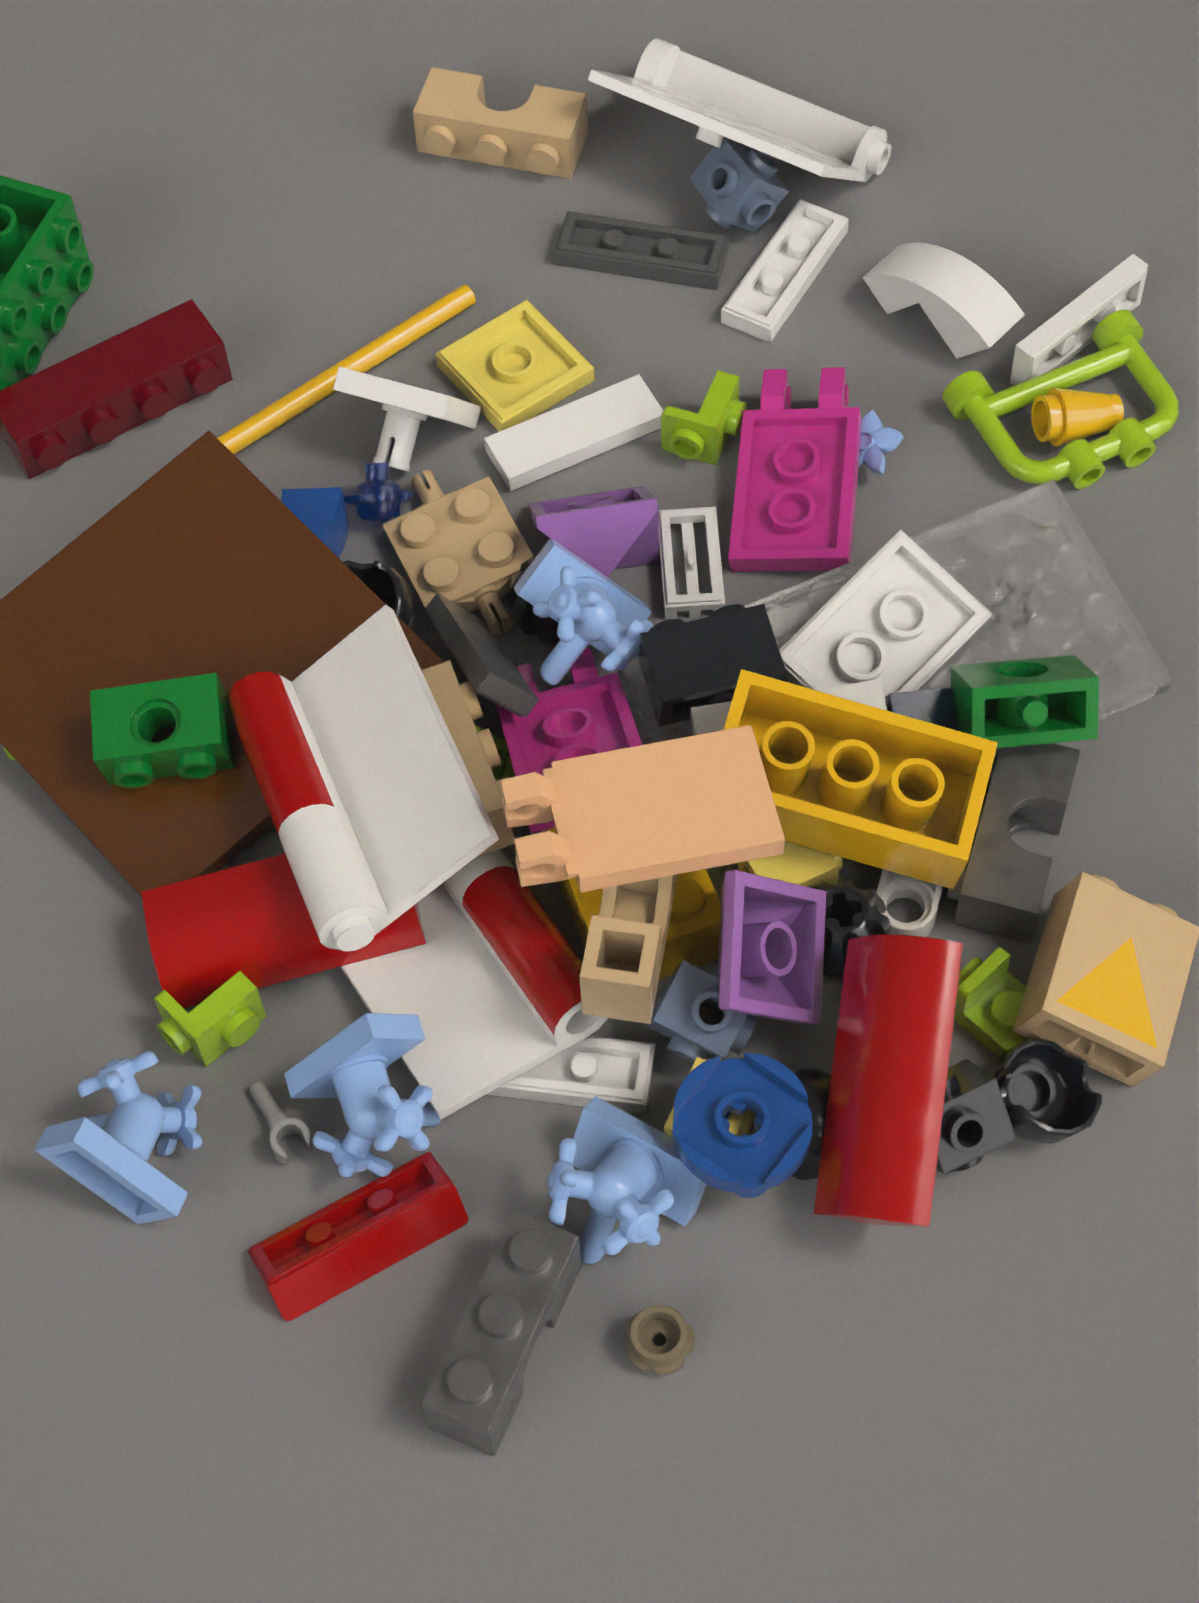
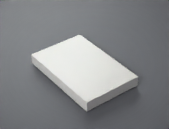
M900 530L779 649L786 669L785 677L792 684L809 689L881 679L884 697L890 693L920 691L989 621L992 613Z

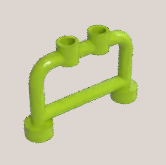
M1126 309L1115 311L1106 316L1093 330L1092 340L1100 351L995 394L979 371H968L959 375L946 386L942 393V400L954 418L957 420H971L1001 466L1011 476L1032 484H1046L1068 477L1076 489H1084L1097 482L1105 472V466L1102 462L1119 456L1128 468L1139 466L1147 461L1156 450V445L1153 441L1172 429L1178 418L1179 402L1172 387L1139 344L1144 334L1142 326L1133 314ZM1124 365L1127 366L1155 406V413L1141 421H1138L1136 418L1125 419L1116 424L1107 435L1091 442H1087L1085 439L1074 440L1063 447L1057 456L1043 461L1027 458L998 419L1002 415L1033 403L1036 396L1045 395L1050 388L1068 389Z

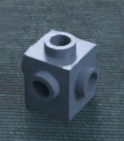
M726 137L723 138L721 147L714 146L689 177V180L708 203L705 211L716 223L726 229H730L734 225L752 233H756L761 225L772 217L775 208L789 192L775 174L779 167L768 154Z
M683 960L675 967L653 1010L651 1024H646L645 1026L670 1038L667 1049L694 1064L697 1057L706 1060L707 1058L712 1059L721 1056V1060L726 1058L729 1050L739 1055L747 1044L757 1019L748 1014L719 1009V973L717 965L709 964L707 970L704 971ZM699 1006H704L711 1011L713 1015L712 1025L705 1023L700 1018Z

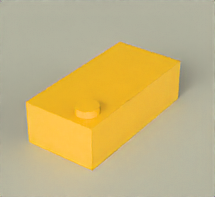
M741 669L723 730L748 725L752 726L785 841L954 890L969 859L998 742Z

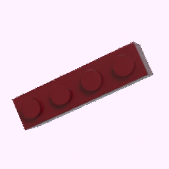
M190 299L0 390V435L28 478L31 479L48 470L55 469L66 461L101 444L108 443L117 436L152 419L159 418L168 411L203 394L210 393L219 386L233 380L224 342L193 299Z

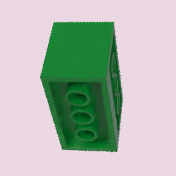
M1 175L0 390L27 378L29 374L36 371L43 351L54 334L59 333L65 326L68 312L79 295L88 290L94 274L93 264L89 259L82 235V226L78 221L71 195Z

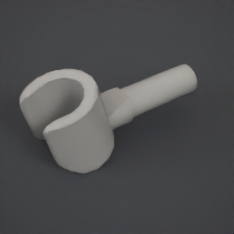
M257 1081L252 1084L249 1092L267 1119V1124L271 1129L269 1141L274 1158L279 1163L289 1164L288 1158L284 1150L279 1146L281 1139L290 1134L300 1136L304 1140L307 1149L311 1151L312 1139L307 1125L297 1118H287L286 1114L280 1110L263 1081Z

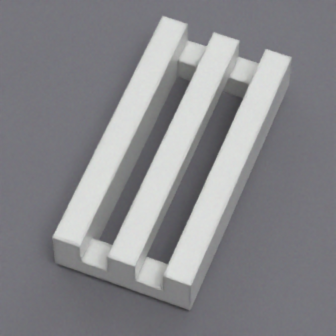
M716 506L658 510L659 553L665 620L677 619V612L688 611L689 618L701 617V610H713L714 612L724 607L725 595ZM704 522L711 593H699L693 523ZM670 524H681L687 590L685 595H676Z

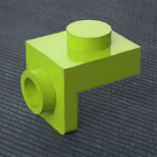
M717 370L698 413L669 405L665 406L661 415L662 449L674 453L683 459H696L716 465L729 435L738 436L741 430L743 410H746V402L739 401L740 376Z
M241 971L237 972L189 1013L166 990L161 991L153 998L162 1018V1021L156 1025V1028L163 1039L180 1056H183L189 1050L205 1067L209 1066L230 1047H239L246 1043L256 1033L261 1021L267 1017L257 987Z

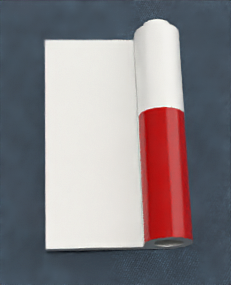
M384 605L292 682L273 672H256L241 678L228 690L226 696L227 708L318 938L325 947L342 951H355L365 947L373 940L377 933L499 840L395 612L387 605Z
M501 849L474 858L418 902L426 944L341 966V969L370 1013L418 1015L425 1040L401 1056L400 1059L418 1086H428L432 1089L433 1095L429 1103L440 1120L587 1038L597 1031L608 1019L582 1013L579 977L583 961L529 887H521L518 872Z

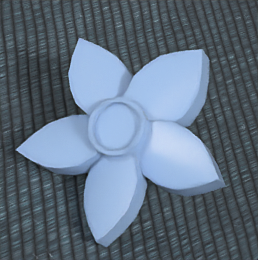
M873 409L862 418L859 467L865 462L873 473L883 474L885 468V456L883 453L895 450L904 436L895 429L883 428L881 420Z

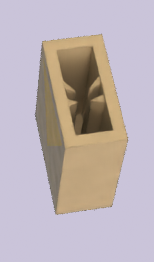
M1082 871L1053 895L1013 1032L1028 1039L1034 1038L1055 1042L1064 1048L1066 1053L1085 1060L1088 1063V1067L1131 1087L1137 1085L1165 1066L1199 937V926L1178 917V914L1167 906L1148 903L1121 890L1114 881L1106 877L1090 875Z

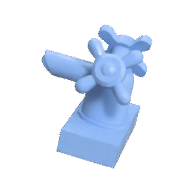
M552 538L548 540L513 587L518 596L533 605L535 615L541 618L549 616L558 622L557 636L560 641L544 660L540 669L542 680L551 685L559 684L588 644L607 656L601 664L604 670L608 672L624 670L628 663L640 653V633L647 632L654 626L647 620L652 612L644 602Z
M365 1013L284 1073L291 1098L339 1099L346 1124L349 1127L345 1138L338 1140L325 1132L317 1131L312 1142L318 1150L332 1153V1158L339 1166L338 1172L343 1178H349L354 1173L362 1172L366 1169L380 1177L388 1176L393 1169V1165L383 1158L372 1155L370 1148L373 1141L375 1149L381 1152L392 1149L398 1137L408 1139L414 1150L425 1151L429 1147V1139L421 1131V1128L438 1126L441 1121L429 1103L433 1095L430 1087L417 1086L409 1099H400L396 1090L391 1087L387 1068L390 1064L425 1040L418 1015Z
M151 1051L143 1052L133 1059L123 1057L111 1060L98 1070L96 1076L80 1081L77 1086L80 1097L107 1087L116 1102L114 1109L110 1112L88 1118L82 1117L47 1126L35 1148V1151L137 1224L177 1217L188 1195L187 1191L147 1163L160 1133L164 1134L157 1144L159 1156L171 1155L175 1151L178 1140H182L187 1149H199L202 1145V1138L195 1131L197 1113L194 1107L202 1095L201 1089L198 1086H186L180 1102H176L170 1093L160 1092L157 1098L147 1093H141L133 1074L159 1062L156 1055Z
M595 1096L583 1108L574 1138H565L560 1143L559 1161L552 1166L547 1182L548 1194L553 1200L549 1211V1220L554 1225L563 1226L568 1198L587 1200L591 1210L580 1240L581 1261L586 1264H595L604 1257L605 1253L608 1255L618 1254L628 1242H645L649 1246L658 1245L661 1240L660 1234L657 1231L660 1214L685 1227L696 1214L707 1184L694 1176L684 1165L679 1153L674 1148L671 1136ZM616 1220H618L619 1229L612 1234Z

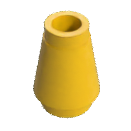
M1050 388L1045 395L1035 397L1031 409L1032 428L1036 438L1040 442H1050L1055 447L1106 432L1123 421L1124 418L1123 403L1120 396L1116 393L1106 394Z

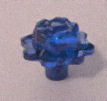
M388 462L365 463L366 481L360 483L355 491L345 495L344 502L355 505L357 514L362 520L386 522L392 517H399L401 515V503L411 500L413 492L400 489L398 483L389 479Z

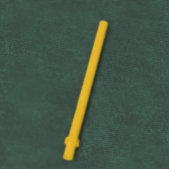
M466 284L461 285L217 437V439L235 455L335 392L336 390H333L339 366L362 373L369 371L474 305L476 298L473 291Z

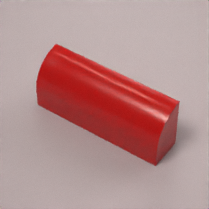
M285 853L141 892L149 945L161 988L166 990L183 1008L200 1004L239 971L258 989L426 944L418 903H416L377 933L373 940L361 949L342 951L325 947L318 938Z
M870 935L848 939L813 1214L873 1225L930 1227L963 943L910 935Z

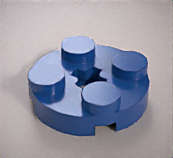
M744 1053V1058H729L721 1061V1056L706 1060L687 1075L677 1091L674 1099L672 1143L688 1170L707 1185L725 1192H733L742 1198L761 1196L768 1188L777 1186L791 1177L800 1167L808 1153L813 1122L812 1113L808 1105V1095L803 1083L789 1068L768 1056ZM749 1109L756 1113L754 1127L757 1129V1133L751 1136L747 1134L737 1136L729 1132L730 1123L724 1118L728 1112L731 1111L733 1114L741 1116Z

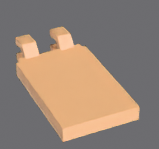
M751 725L551 762V768L542 769L543 775L532 772L501 780L502 806L507 828L546 823L554 820L557 834L545 831L514 839L517 854L515 861L521 887L558 882L576 877L579 891L582 893L784 854V834Z

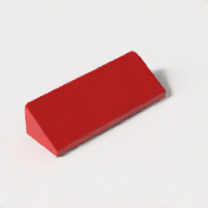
M429 1151L391 1171L388 1176L380 1177L250 1247L247 1252L284 1320L291 1321L463 1227L468 1222V1215L454 1183Z

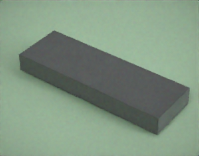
M567 211L554 251L555 265L717 290L728 252L729 236Z
M436 593L424 609L427 613L426 616L475 691L520 718L521 716L526 718L539 700L484 620Z

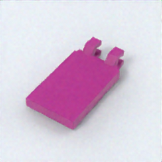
M845 367L821 368L819 408L791 409L792 390L791 386H787V369H764L760 410H743L728 554L731 572L851 570L862 418L860 407H848L849 387L848 384H845Z
M590 648L585 649L570 668L572 684L538 692L530 663L515 666L539 700L526 718L523 716L520 718L496 704L515 776L532 772L543 775L542 769L551 768V762L643 745L618 672L599 677ZM554 820L528 825L530 833L556 827Z

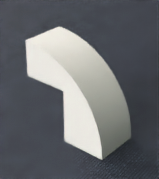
M914 242L898 245L862 277L887 314L919 303L956 359L989 349L1025 315L1009 293L986 271L962 255L933 244Z

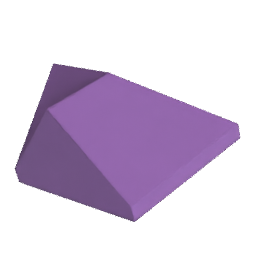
M644 486L528 503L529 515L538 530L606 577H609L614 569L659 563L657 498Z
M738 870L725 872L721 890L718 950L719 1009L810 1026L821 1025L826 891Z

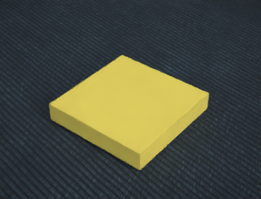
M528 300L523 301L435 353L437 367L472 404L481 406L480 412L499 432L534 418L595 381L594 367Z

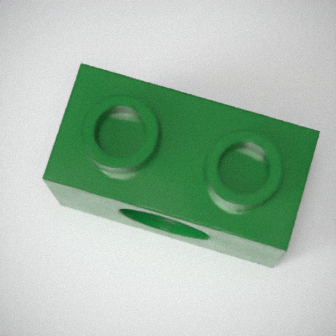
M1075 655L950 666V688L953 691L957 728L960 732L998 742L997 748L1098 739L1099 676Z
M217 673L90 690L93 761L109 785L116 784L124 788H140L151 784L153 779L179 775L187 779H203L214 775L217 770L235 768L232 720L226 704L227 692ZM175 728L173 734L168 739L158 743L151 742L154 735L160 730Z

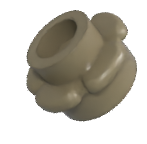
M653 1305L643 1309L629 1320L625 1329V1336L629 1339V1344L626 1346V1354L631 1363L643 1371L650 1368L658 1375L672 1374L684 1365L685 1355L691 1354L694 1349L695 1335L693 1328L685 1322L678 1310L669 1306ZM657 1335H662L665 1337L666 1343L663 1346H656L652 1342L653 1338Z

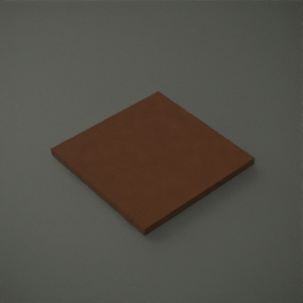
M208 430L0 600V744L141 898L142 891L217 872L273 824L233 720L232 734L235 768L217 770L214 775L203 779H187L179 775L153 779L151 784L140 788H124L116 784L109 785L93 761L90 690L209 673H217L227 693L235 682L246 675L256 672H273L292 682L386 604ZM396 615L420 669L423 670L443 663L444 661ZM175 728L160 730L154 735L151 742L158 743L168 739L173 734Z

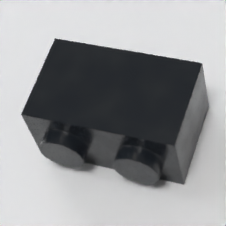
M732 604L717 609L710 617L684 622L681 619H669L654 625L647 632L640 633L638 661L658 727L691 720V707L732 701L741 669L781 681L785 679L786 669L764 604L747 608L741 604Z

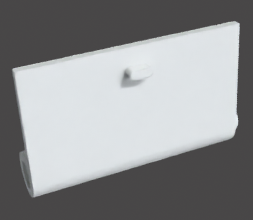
M659 38L652 40L644 50L634 78L592 69L588 81L699 126L696 139L720 148L723 138L726 137L821 177L866 182L873 174L880 175L884 171L891 155L892 146L886 143L887 132L885 129L877 126L869 127L683 52L678 46Z

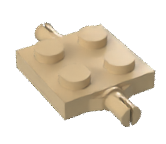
M422 471L428 489L420 474L417 473L412 478L411 485L416 490L423 505L382 524L386 538L423 609L427 607L435 594L438 593L469 612L479 610L494 636L502 635L498 620L505 633L512 628L514 621L509 616L501 599L509 593L512 576L520 572L521 564L533 557V554L490 476L453 493L444 494L432 471Z

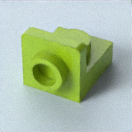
M998 947L984 962L979 957H976L960 971L954 1020L999 1058L1003 1052L1028 1040V1038L1013 1032L1026 986L1007 971L1011 955L1001 947Z

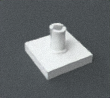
M340 366L333 390L383 404L382 410H386L387 413L373 462L409 471L411 467L410 461L421 420L427 422L429 416L476 429L481 406L445 394Z

